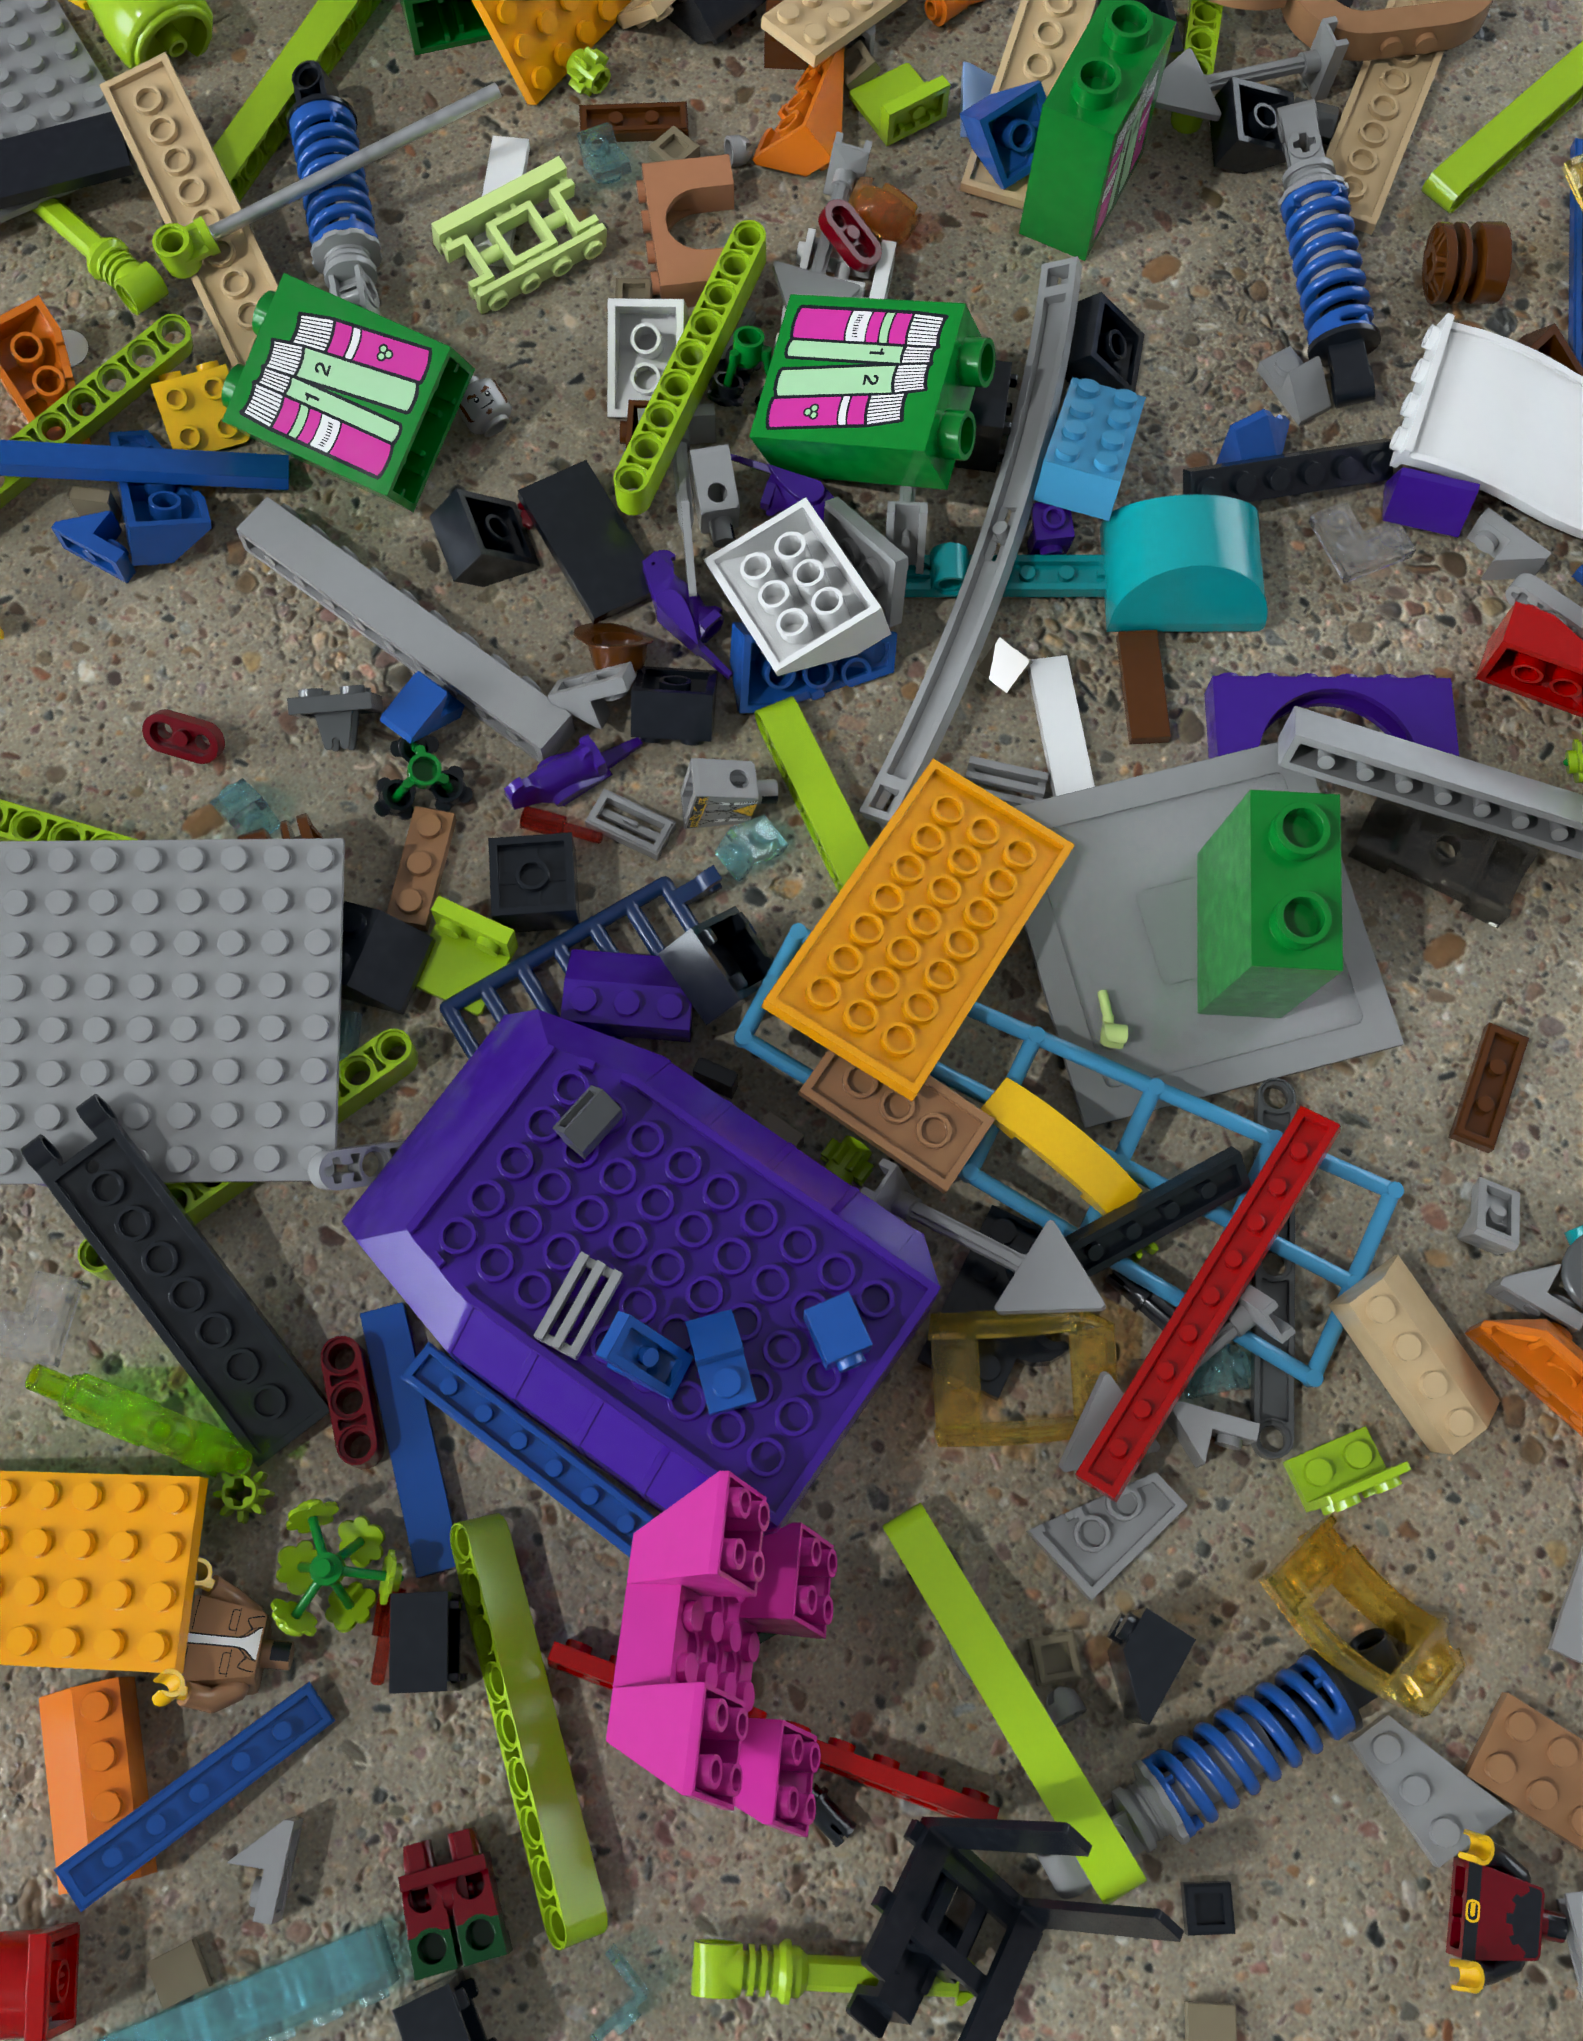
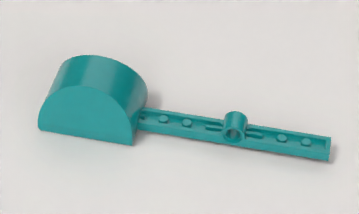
M1174 495L1135 502L1112 511L1109 521L1102 520L1100 526L1101 555H1017L1002 596L1104 597L1106 632L1157 630V632L1260 631L1266 625L1268 607L1264 589L1259 513L1256 507L1248 502L1218 495ZM954 542L942 543L933 547L930 555L924 556L923 574L915 573L916 565H908L904 597H957L972 555H969L968 548L963 544ZM997 555L993 556L992 561H996Z

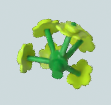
M310 1499L300 1503L288 1513L287 1530H298L302 1534L311 1532L316 1549H313L310 1541L302 1540L296 1547L285 1546L278 1553V1563L281 1567L276 1572L277 1580L281 1583H287L288 1591L291 1594H304L299 1603L294 1601H288L287 1603L279 1598H275L271 1602L270 1607L274 1611L272 1617L282 1632L294 1637H301L303 1634L310 1637L315 1635L317 1632L315 1626L318 1621L313 1614L306 1611V1608L321 1586H331L333 1589L328 1598L330 1607L325 1611V1618L328 1622H334V1626L339 1632L346 1633L351 1631L357 1623H366L371 1616L369 1609L376 1604L377 1595L370 1588L364 1589L363 1585L358 1581L351 1583L348 1588L343 1587L341 1581L344 1577L380 1581V1605L387 1604L391 1592H398L400 1584L404 1579L402 1574L403 1566L401 1563H397L395 1549H389L387 1556L384 1558L382 1570L364 1568L372 1560H379L384 1554L381 1544L385 1540V1532L381 1526L370 1524L369 1519L363 1515L358 1516L354 1521H343L338 1527L339 1537L343 1541L339 1544L340 1551L335 1554L327 1552L320 1525H326L333 1521V1515L339 1510L336 1502L323 1503L320 1499ZM350 1556V1560L357 1567L346 1566L344 1560Z

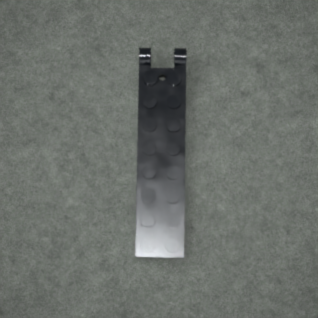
M94 1094L77 1106L76 1111L97 1137L95 1141L65 1163H63L62 1156L56 1147L41 1134L23 1146L21 1153L256 1466L259 1467L329 1414L328 1400L118 1123V1119L110 1106L98 1094ZM93 1160L99 1164V1169L95 1173H91L88 1169V1164Z

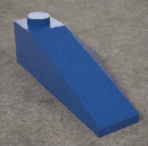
M148 430L108 432L110 446L163 448ZM117 482L132 566H155L158 564L174 563L212 529L205 497L199 490L194 491L190 485Z
M732 622L730 666L733 673L732 679L737 710L740 714L754 713L755 710L793 696L797 703L810 698L816 700L825 697L824 693L844 686L853 687L894 673L897 633L890 631L891 635L855 656L777 676L744 623Z

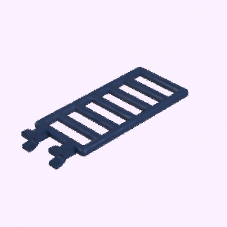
M714 865L702 871L693 880L679 888L675 886L669 877H660L444 1000L440 1004L439 1010L468 1060L480 1045L461 1015L460 1010L482 998L497 1024L504 1015H508L510 1012L496 990L519 978L537 1009L560 1017L561 1015L533 971L534 968L555 957L566 975L571 955L569 948L590 936L599 951L620 953L605 928L625 916L630 920L652 956H659L658 953L666 947L641 907L663 896L686 932L699 924L688 905L722 889L720 883L722 877ZM749 922L750 928L752 929V931L754 932V934L757 935L755 929L753 928V926H752L751 923ZM611 1036V1037H614V1038L619 1039V1040H622V1039L625 1038V1037Z

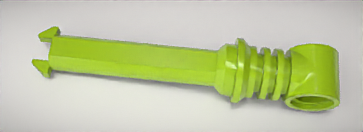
M51 198L39 203L38 207L33 209L39 217L86 257L88 272L91 276L111 286L133 314L140 315L168 296L169 291L163 278L147 261L140 263L129 253L128 247L122 240L116 237L100 236L59 199Z
M789 1938L783 1939L778 1945L772 1944L770 1951L767 1950V1944H760L759 1949L755 1950V1944L748 1943L746 1950H743V1944L734 1940H694L691 1995L696 1997L734 1999L741 1995V1990H745V1997H752L754 1990H757V1997H765L766 1991H769L770 1998H776L781 2005H789L790 1998L798 1999L805 1991L853 1993L857 1984L877 1986L879 1979L861 1964L862 1956L806 1954L801 1946L792 1945V1941ZM937 1976L928 1995H924L931 1997H955L956 2006H963L974 1997L970 1991H960L958 1981L956 1984L944 1983Z

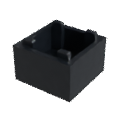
M996 360L990 385L986 388H975L969 410L975 417V444L969 459L966 461L956 460L955 468L995 473L997 462L1002 463L1005 453L1004 449H1000L1002 435H1010L1012 427L1011 422L1005 421V415L1010 416L1012 411V403L1007 402L1009 387H1016L1018 380L1017 374H1011L1012 362Z
M572 832L488 838L491 916L493 921L513 929L515 933L570 929L580 923L577 859Z
M736 906L690 928L658 953L706 1025L755 997L774 961V957L767 953L750 928L746 916L743 912H739Z
M450 1591L391 1593L389 1694L460 1691V1681H468V1673H460L461 1611H466L465 1603H461L460 1594Z
M460 1970L407 1996L392 2010L402 2041H497L495 2037L487 2039L473 1998L478 1996L479 1990L475 1979L471 1977L466 1980L463 1970Z

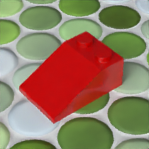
M1516 601L1489 638L1475 679L1583 718V640L1555 615L1542 611L1535 605Z

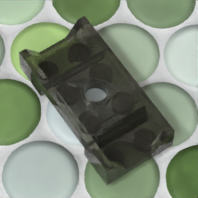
M1376 797L1348 857L1384 874L1391 868L1463 903L1460 911L1498 928L1510 916L1512 911L1510 904L1523 876L1540 849L1513 838ZM1443 841L1449 843L1454 848L1455 857L1447 858L1439 854L1436 849V842Z

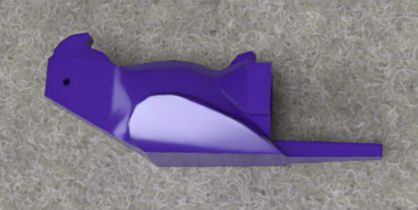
M730 454L732 461L770 474L760 501V509L765 510L767 516H775L777 513L786 510L806 497L824 523L825 501L834 498V496L825 488L821 481L770 464Z
M668 550L654 551L642 561L657 621L698 658L699 656L729 680L733 673L703 644L704 642L707 643L721 630L724 623V617L721 615L722 609L717 606H706L698 593L697 596L689 597L688 584L674 574V564L672 561H675L676 555Z
M587 734L579 738L580 745L574 750L549 756L541 761L537 769L523 779L518 777L504 788L505 796L514 810L538 803H554L557 807L565 806L612 776L610 768L643 746V743L639 737H636L600 753L593 740Z

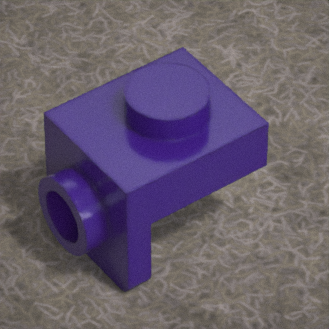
M1042 502L1033 503L1031 510L1033 530L1027 542L1028 554H1067L1075 538L1071 510Z

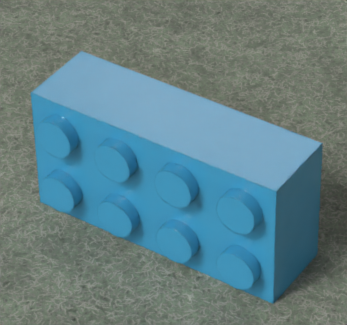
M1072 377L1042 464L1033 500L1109 521L1146 397L1137 395L1129 389H1115L1100 385L1092 379Z

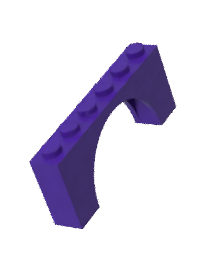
M1228 672L1212 676L1204 693L1209 759L1259 747L1264 732L1274 722L1291 713L1294 706L1301 708L1325 706L1351 711L1371 721L1385 734L1460 757L1451 678H1436V676L1430 674L1420 675L1415 678H1398L1393 674H1383L1377 677H1358L1355 674H1342L1337 677H1318V675L1313 673H1305L1297 677L1278 676L1275 673H1263L1258 676H1239L1236 673Z

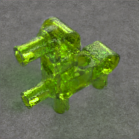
M40 1364L34 1365L27 1375L25 1388L58 1402V1406L64 1412L63 1415L138 1447L142 1445L179 1460L178 1463L216 1478L217 1474L223 1471L236 1476H242L248 1472L252 1465V1454L235 1444V1436L232 1433L201 1420L196 1421L160 1406L161 1403L123 1387L120 1388L87 1373L70 1377Z

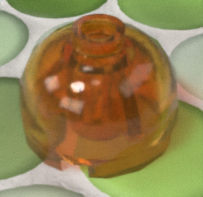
M860 177L853 187L847 202L856 210L878 239L880 245L883 239L897 242L896 248L909 239L922 218L921 213L915 214L918 208L917 204L904 192L885 182L881 189L871 185L875 178Z

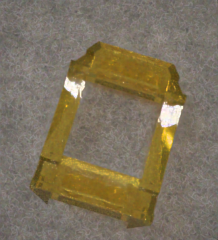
M996 1310L967 1311L966 1313L932 1312L930 1314L928 1340H931L936 1428L933 1431L939 1447L1010 1446L1070 1440L1102 1371L1108 1372L1118 1385L1115 1324L1100 1315H1095L1092 1312L1000 1315ZM1069 1332L1074 1415L1037 1420L983 1422L978 1339L1025 1337Z
M1330 1514L1297 1537L1299 1543L1270 1573L1257 1580L1296 1632L1329 1664L1373 1694L1414 1714L1418 1718H1424L1434 1711L1466 1668L1460 1647L1453 1649L1446 1633V1629L1451 1622L1446 1616L1438 1619L1427 1613L1392 1587L1375 1570L1355 1544L1350 1547L1345 1544L1333 1528L1337 1519L1333 1514ZM1331 1584L1362 1615L1379 1628H1384L1394 1638L1411 1647L1391 1674L1378 1668L1350 1647L1314 1608L1313 1604Z

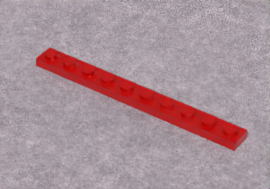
M1299 1107L1076 1471L1075 1476L1079 1481L1117 1503L1341 1130L1340 1124L1306 1107Z
M567 1639L565 1645L554 1641L547 1658L549 1667L613 1690L616 1655H610L609 1661L591 1655L593 1648L577 1640ZM753 1707L748 1712V1718L766 1719L768 1715L765 1711ZM786 1720L787 1722L805 1731H808L810 1733L812 1731L810 1728L804 1725ZM829 1737L828 1743L817 1740L821 1753L819 1769L950 1818L997 1819L1000 1808L988 1804L990 1796L983 1792L963 1787L961 1793L943 1787L945 1779L935 1774L918 1770L917 1776L899 1770L900 1762L880 1754H873L872 1760L854 1753L855 1745L838 1738Z

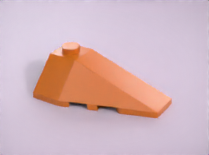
M845 46L815 68L811 65L807 67L794 87L798 93L787 104L782 105L777 113L781 121L775 130L772 127L768 128L761 137L752 158L756 165L805 177L818 169L824 171L829 167L837 131L842 133Z
M39 295L0 315V382L28 423L76 386L62 331ZM80 404L76 408V413L78 415L84 416ZM52 427L46 432L45 437L49 440H59L65 435L66 430L62 427ZM90 437L81 444L91 445Z

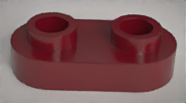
M841 199L829 201L818 217L820 229L850 268L861 273L870 271L882 256V248L878 239L848 202Z
M162 709L153 713L145 719L142 726L143 737L152 749L194 763H210L219 757L225 748L224 735L215 724L172 710ZM165 724L171 727L172 734L166 730ZM202 735L209 740L210 745L204 742Z

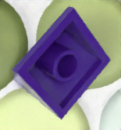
M1402 467L1385 482L1382 521L1458 538L1478 494L1480 484Z

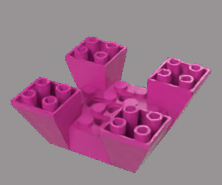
M719 1471L633 1533L606 1742L683 1796L722 1810L734 1811L735 1806L764 1825L798 1837H808L809 1825L813 1823L816 1815V1800L812 1794L813 1776L819 1769L821 1759L817 1736L782 1719L748 1718V1712L752 1710L755 1699V1691L751 1679L753 1662L757 1660L760 1651V1641L756 1632L826 1639L827 1625L831 1623L833 1618V1601L829 1595L831 1578L837 1572V1554L833 1544L802 1522L790 1523L780 1528L777 1533L763 1536V1531L767 1530L770 1521L769 1505L766 1502L767 1497L732 1472Z

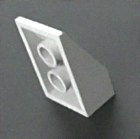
M608 298V418H627L628 400L650 401L688 322V307L684 299Z

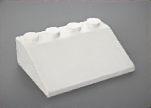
M806 497L703 559L777 676L855 656L891 635L881 606Z

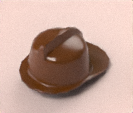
M588 623L574 629V636L588 645L596 670L631 661L636 673L645 665L647 645L654 641V638L644 636L632 628L614 623Z

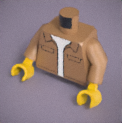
M198 1557V1581L195 1580L194 1590L198 1588L203 1589V1595H195L191 1611L184 1672L181 1674L178 1670L166 1669L157 1675L153 1681L165 1684L169 1692L166 1690L157 1691L152 1696V1701L154 1705L163 1707L176 1699L177 1704L206 1713H215L243 1700L246 1695L258 1693L264 1669L289 1671L293 1662L295 1645L293 1641L272 1640L269 1615L264 1612L263 1607L241 1589L218 1575L212 1576L211 1564L201 1557Z

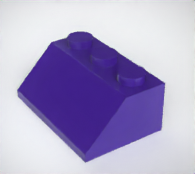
M572 949L564 979L560 1018L608 1036L691 1042L694 1007L659 956Z

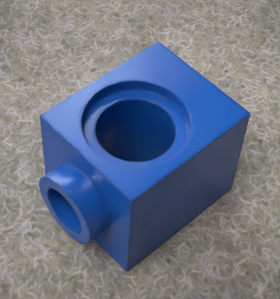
M849 1291L804 1310V1322L826 1371L837 1366L839 1372L843 1373L866 1362L864 1354L870 1352L873 1344Z

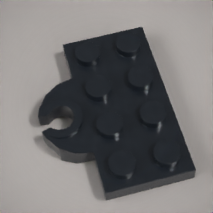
M992 1205L979 1232L1021 1254H1027L1043 1228ZM970 1250L917 1362L998 1401L1015 1362L1031 1367L1049 1366L1050 1363L1061 1358L1070 1350L1071 1345L1065 1340H1049L1043 1333V1324L1048 1320L1056 1319L1064 1323L1068 1332L1077 1334L1079 1330L1078 1312L998 1314L995 1310V1305L1009 1284L1005 1271L1007 1268Z

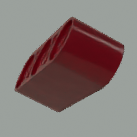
M336 1336L324 1344L320 1358L336 1450L339 1457L352 1467L360 1470L370 1469L382 1460L385 1444L369 1357L366 1350L354 1339L347 1336ZM344 1349H353L355 1353L353 1363L346 1369H336L335 1359L337 1354ZM352 1392H361L363 1403L359 1410L352 1414H345L343 1410L345 1397ZM360 1436H369L371 1441L369 1452L362 1458L354 1459L351 1454L353 1441Z

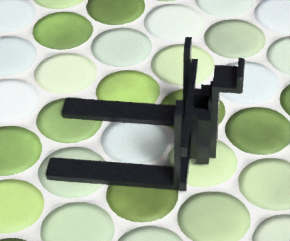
M922 1816L920 1821L912 1819L905 1832L904 1838L914 1848L893 1892L885 1886H879L871 1903L882 1915L861 1957V1964L879 1979L877 1986L857 1984L846 2007V2012L874 2037L882 2038L889 2022L912 2024L924 1995H928L937 1976L944 1983L956 1984L958 1981L976 1997L958 2041H996L1002 2025L1007 2020L1012 2009L1014 1997L1033 1952L1037 1950L1043 1930L1054 1929L1174 1942L1181 1941L1184 1930L1167 1914L1157 1908L1023 1897L971 1851L983 1850L1088 1857L1092 1844L1066 1822ZM988 1913L1006 1929V1932L989 1971L985 1975L967 1958Z

